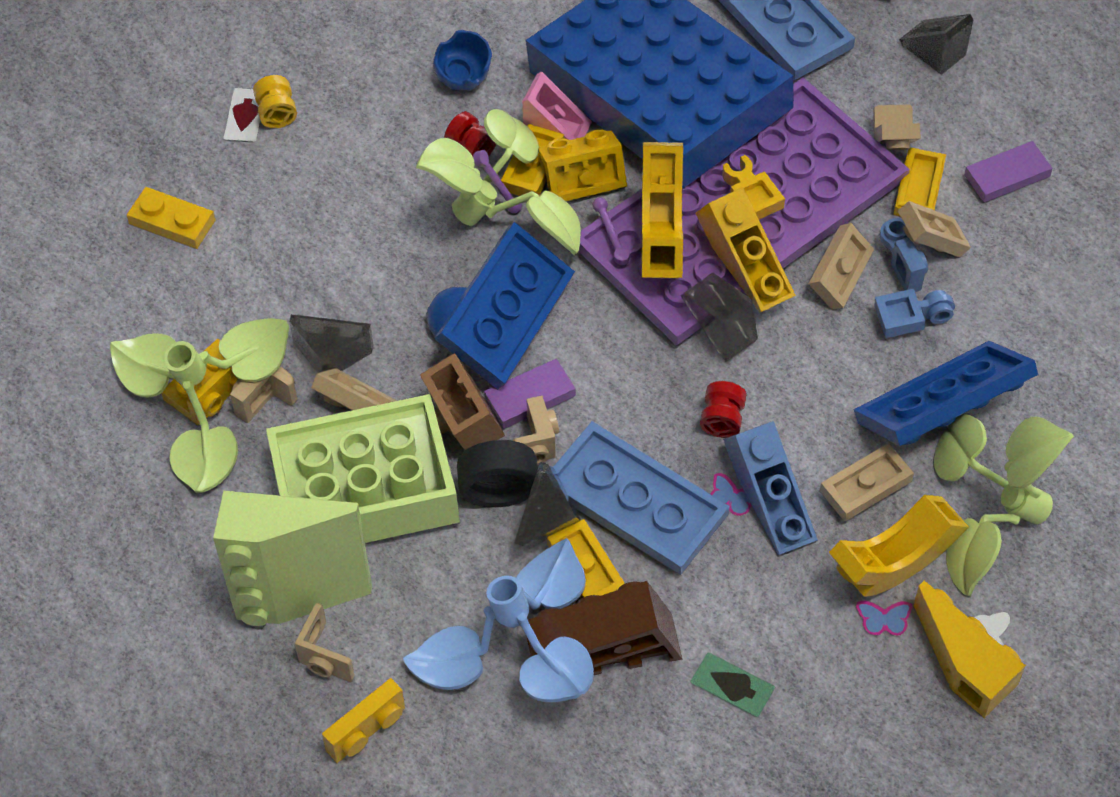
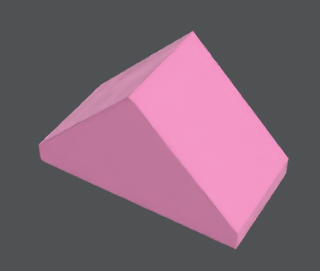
M543 72L537 73L522 101L523 123L526 126L532 124L562 133L564 138L569 140L584 137L592 121Z

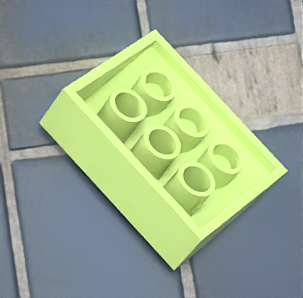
M430 394L266 429L279 495L358 503L365 543L460 522L457 493Z
M223 490L213 540L237 620H242L244 623L252 626H263L266 623L281 624L310 614L316 603L323 605V608L327 609L371 594L372 581L358 503Z

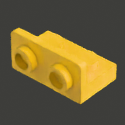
M593 130L584 137L572 140L556 139L549 142L547 146L538 148L539 156L545 167L548 191L558 195L564 201L627 187L622 145L612 131Z
M218 338L204 350L214 358L226 360L219 351L220 340ZM207 363L203 380L194 385V390L206 418L218 413L224 401L230 396L232 388L238 380L232 371V366L222 369ZM173 379L161 393L163 400L199 426L200 422L186 390L176 379Z

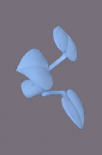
M565 538L543 551L529 562L516 578L513 576H501L489 584L486 595L490 606L484 608L486 619L482 641H480L475 631L464 626H452L443 629L428 638L417 650L403 657L405 665L411 673L423 683L442 690L459 689L471 684L483 672V664L479 656L488 652L493 622L496 619L497 622L506 627L514 628L521 626L537 655L528 658L520 669L519 680L527 695L537 701L560 702L576 699L580 695L585 694L590 688L594 677L593 663L587 649L577 640L565 636L554 639L544 649L527 619L529 607L536 610L542 605L547 609H561L575 602L583 593L586 584L585 573L570 541Z

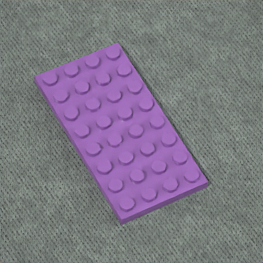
M804 77L793 84V109L682 189V278H642V189L608 211L622 248H626L630 253V260L627 264L618 265L615 263V249L601 217L581 230L579 252L676 346L746 296V293L713 250L696 216V212L702 207L730 193L731 186L722 177L723 164L728 163L734 171H742L740 168V157L746 155L752 161L753 174L757 175L765 171L784 196L785 205L783 209L759 220L782 268H785L836 231L840 225L845 224L894 189L909 174V168Z

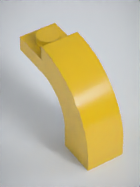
M643 142L642 278H682L683 143Z
M923 495L899 521L886 531L865 541L840 540L829 553L838 563L836 566L837 571L845 580L852 583L864 597L873 596L892 589L924 569L945 552L969 526L942 496Z

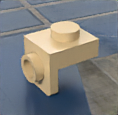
M910 104L877 105L873 108L874 139L880 144H886L887 150L910 149V143L921 139L920 123H913V109Z
M279 367L270 377L261 381L245 382L238 379L230 393L235 416L249 423L273 395L292 406L297 401L294 378L284 368Z
M543 395L526 399L527 421L531 435L513 439V441L523 443L533 449L537 457V465L546 462L548 459L556 458L555 434L559 433L554 409L547 410Z

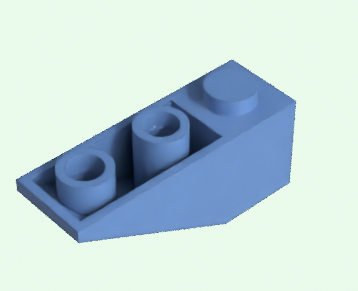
M774 421L723 439L737 479L776 553L781 555L818 541Z

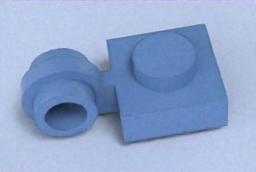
M892 218L882 225L880 240L892 253L891 266L904 290L914 289L915 292L921 291L925 273L928 271L926 257L921 250L917 251L913 242L905 234L903 220L901 218Z
M914 289L875 297L874 307L884 336L889 338L925 330L924 316L934 324L947 322L954 315L955 303L953 298L943 290L932 291L922 301H918Z

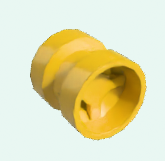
M270 75L259 79L255 83L253 93L255 101L259 105L258 113L261 123L269 128H282L291 124L297 117L295 102L291 98L292 91L286 77Z

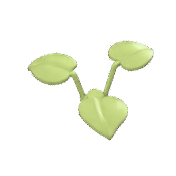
M500 109L490 110L484 118L485 130L497 145L506 149L493 167L496 174H498L512 154L526 164L536 159L539 153V145L529 127ZM440 138L432 142L421 154L416 165L417 169L435 175L453 189L461 192L460 196L452 203V210L462 223L473 226L485 214L492 218L500 211L527 201L526 208L529 214L545 231L573 255L579 251L581 227L578 216L573 208L558 195L550 191H544L539 196L531 191L495 205L497 192L490 184L492 180L488 174L483 180L481 179L480 171L474 168L473 156L461 144L449 138Z
M274 318L259 319L242 323L230 329L219 342V351L226 360L214 358L207 351L198 354L190 343L185 341L176 342L172 337L165 334H146L133 339L110 343L111 358L116 374L123 385L134 395L146 398L155 397L166 389L169 378L176 379L186 390L200 422L201 431L188 430L182 433L172 444L169 459L176 476L194 492H206L219 485L232 471L238 456L237 440L229 428L219 426L209 430V424L194 390V385L203 380L207 363L222 369L232 366L234 375L245 382H257L270 377L277 371L284 359L289 334V325L286 320Z
M961 414L945 429L934 454V468L937 475L948 482L957 481L966 473L970 466L1004 488L1001 494V503L1008 512V514H985L979 522L971 518L965 519L964 522L969 528L947 549L946 562L948 572L953 583L964 595L971 597L975 586L987 574L999 554L1002 542L1001 533L998 526L992 522H1010L1017 525L1021 518L1037 525L1043 523L1049 517L1053 507L1052 497L1049 493L1034 487L1032 483L1060 455L1074 437L1072 433L1041 417L1035 416L1025 419L1016 427L1006 445V456L1009 460L1004 466V469L1007 471L1006 480L974 459L982 452L987 442L986 430L980 420L968 414Z

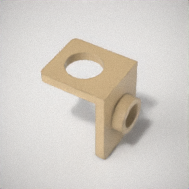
M316 603L294 643L299 663L307 665L309 670L319 676L329 678L333 675L352 682L355 676L352 660L316 645L326 625L323 605Z

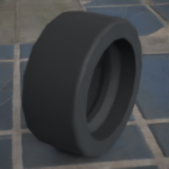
M511 440L487 441L466 449L458 457L459 493L464 500L473 505L487 508L516 505L529 499L537 492L539 485L537 457L533 449L523 443Z

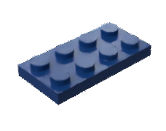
M513 222L505 230L434 339L452 354L455 353L462 362L492 386L499 389L510 377L575 271L517 223Z
M987 341L853 410L859 425L898 446L909 445L918 441L921 435L936 427H943L953 423L957 416L971 409H979L989 404L990 399L1004 392L1021 388L1025 381L1039 374L1035 360L992 341Z

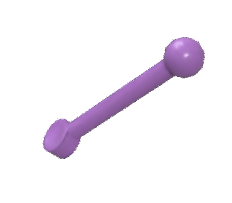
M485 150L475 152L473 159L476 166L483 167L506 201L513 199V196L489 164L487 152ZM522 203L508 208V211L515 214L520 212Z
M598 197L593 201V209L600 213L615 249V263L625 265L630 260V253L621 246L606 210L608 207L606 199Z

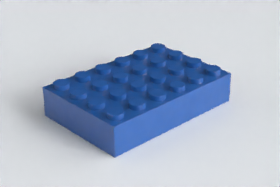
M584 0L525 40L530 73L536 77L537 73L543 72L588 118L604 130L612 131L623 145L643 159V142L683 143L682 189L794 108L793 75L688 0Z

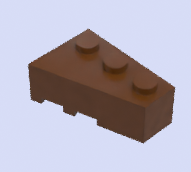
M648 581L628 582L621 585L616 591L601 596L589 595L581 598L577 604L561 609H546L539 612L536 617L528 619L531 628L544 649L558 637L565 636L580 642L590 654L594 675L602 674L601 666L627 661L629 669L642 667L643 658L668 654L669 662L683 660L672 613ZM527 638L530 656L537 655Z

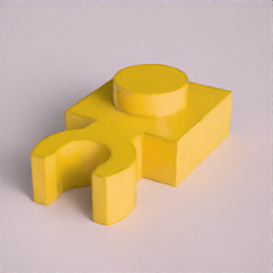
M746 155L740 157V168L742 171H734L728 163L723 164L722 177L731 186L730 193L743 187L759 220L784 208V196L765 171L757 175L753 174V164L749 157Z

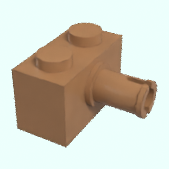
M455 353L420 374L436 403L434 406L436 409L435 414L441 435L447 431L453 433L464 450L478 443L499 440L505 436L471 375Z

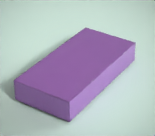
M1031 141L967 166L964 175L983 203L1050 177L1053 168L1036 144Z
M557 358L507 380L499 389L492 387L484 391L485 400L503 429L527 419L526 399L543 395L546 408L549 409L576 396V388Z

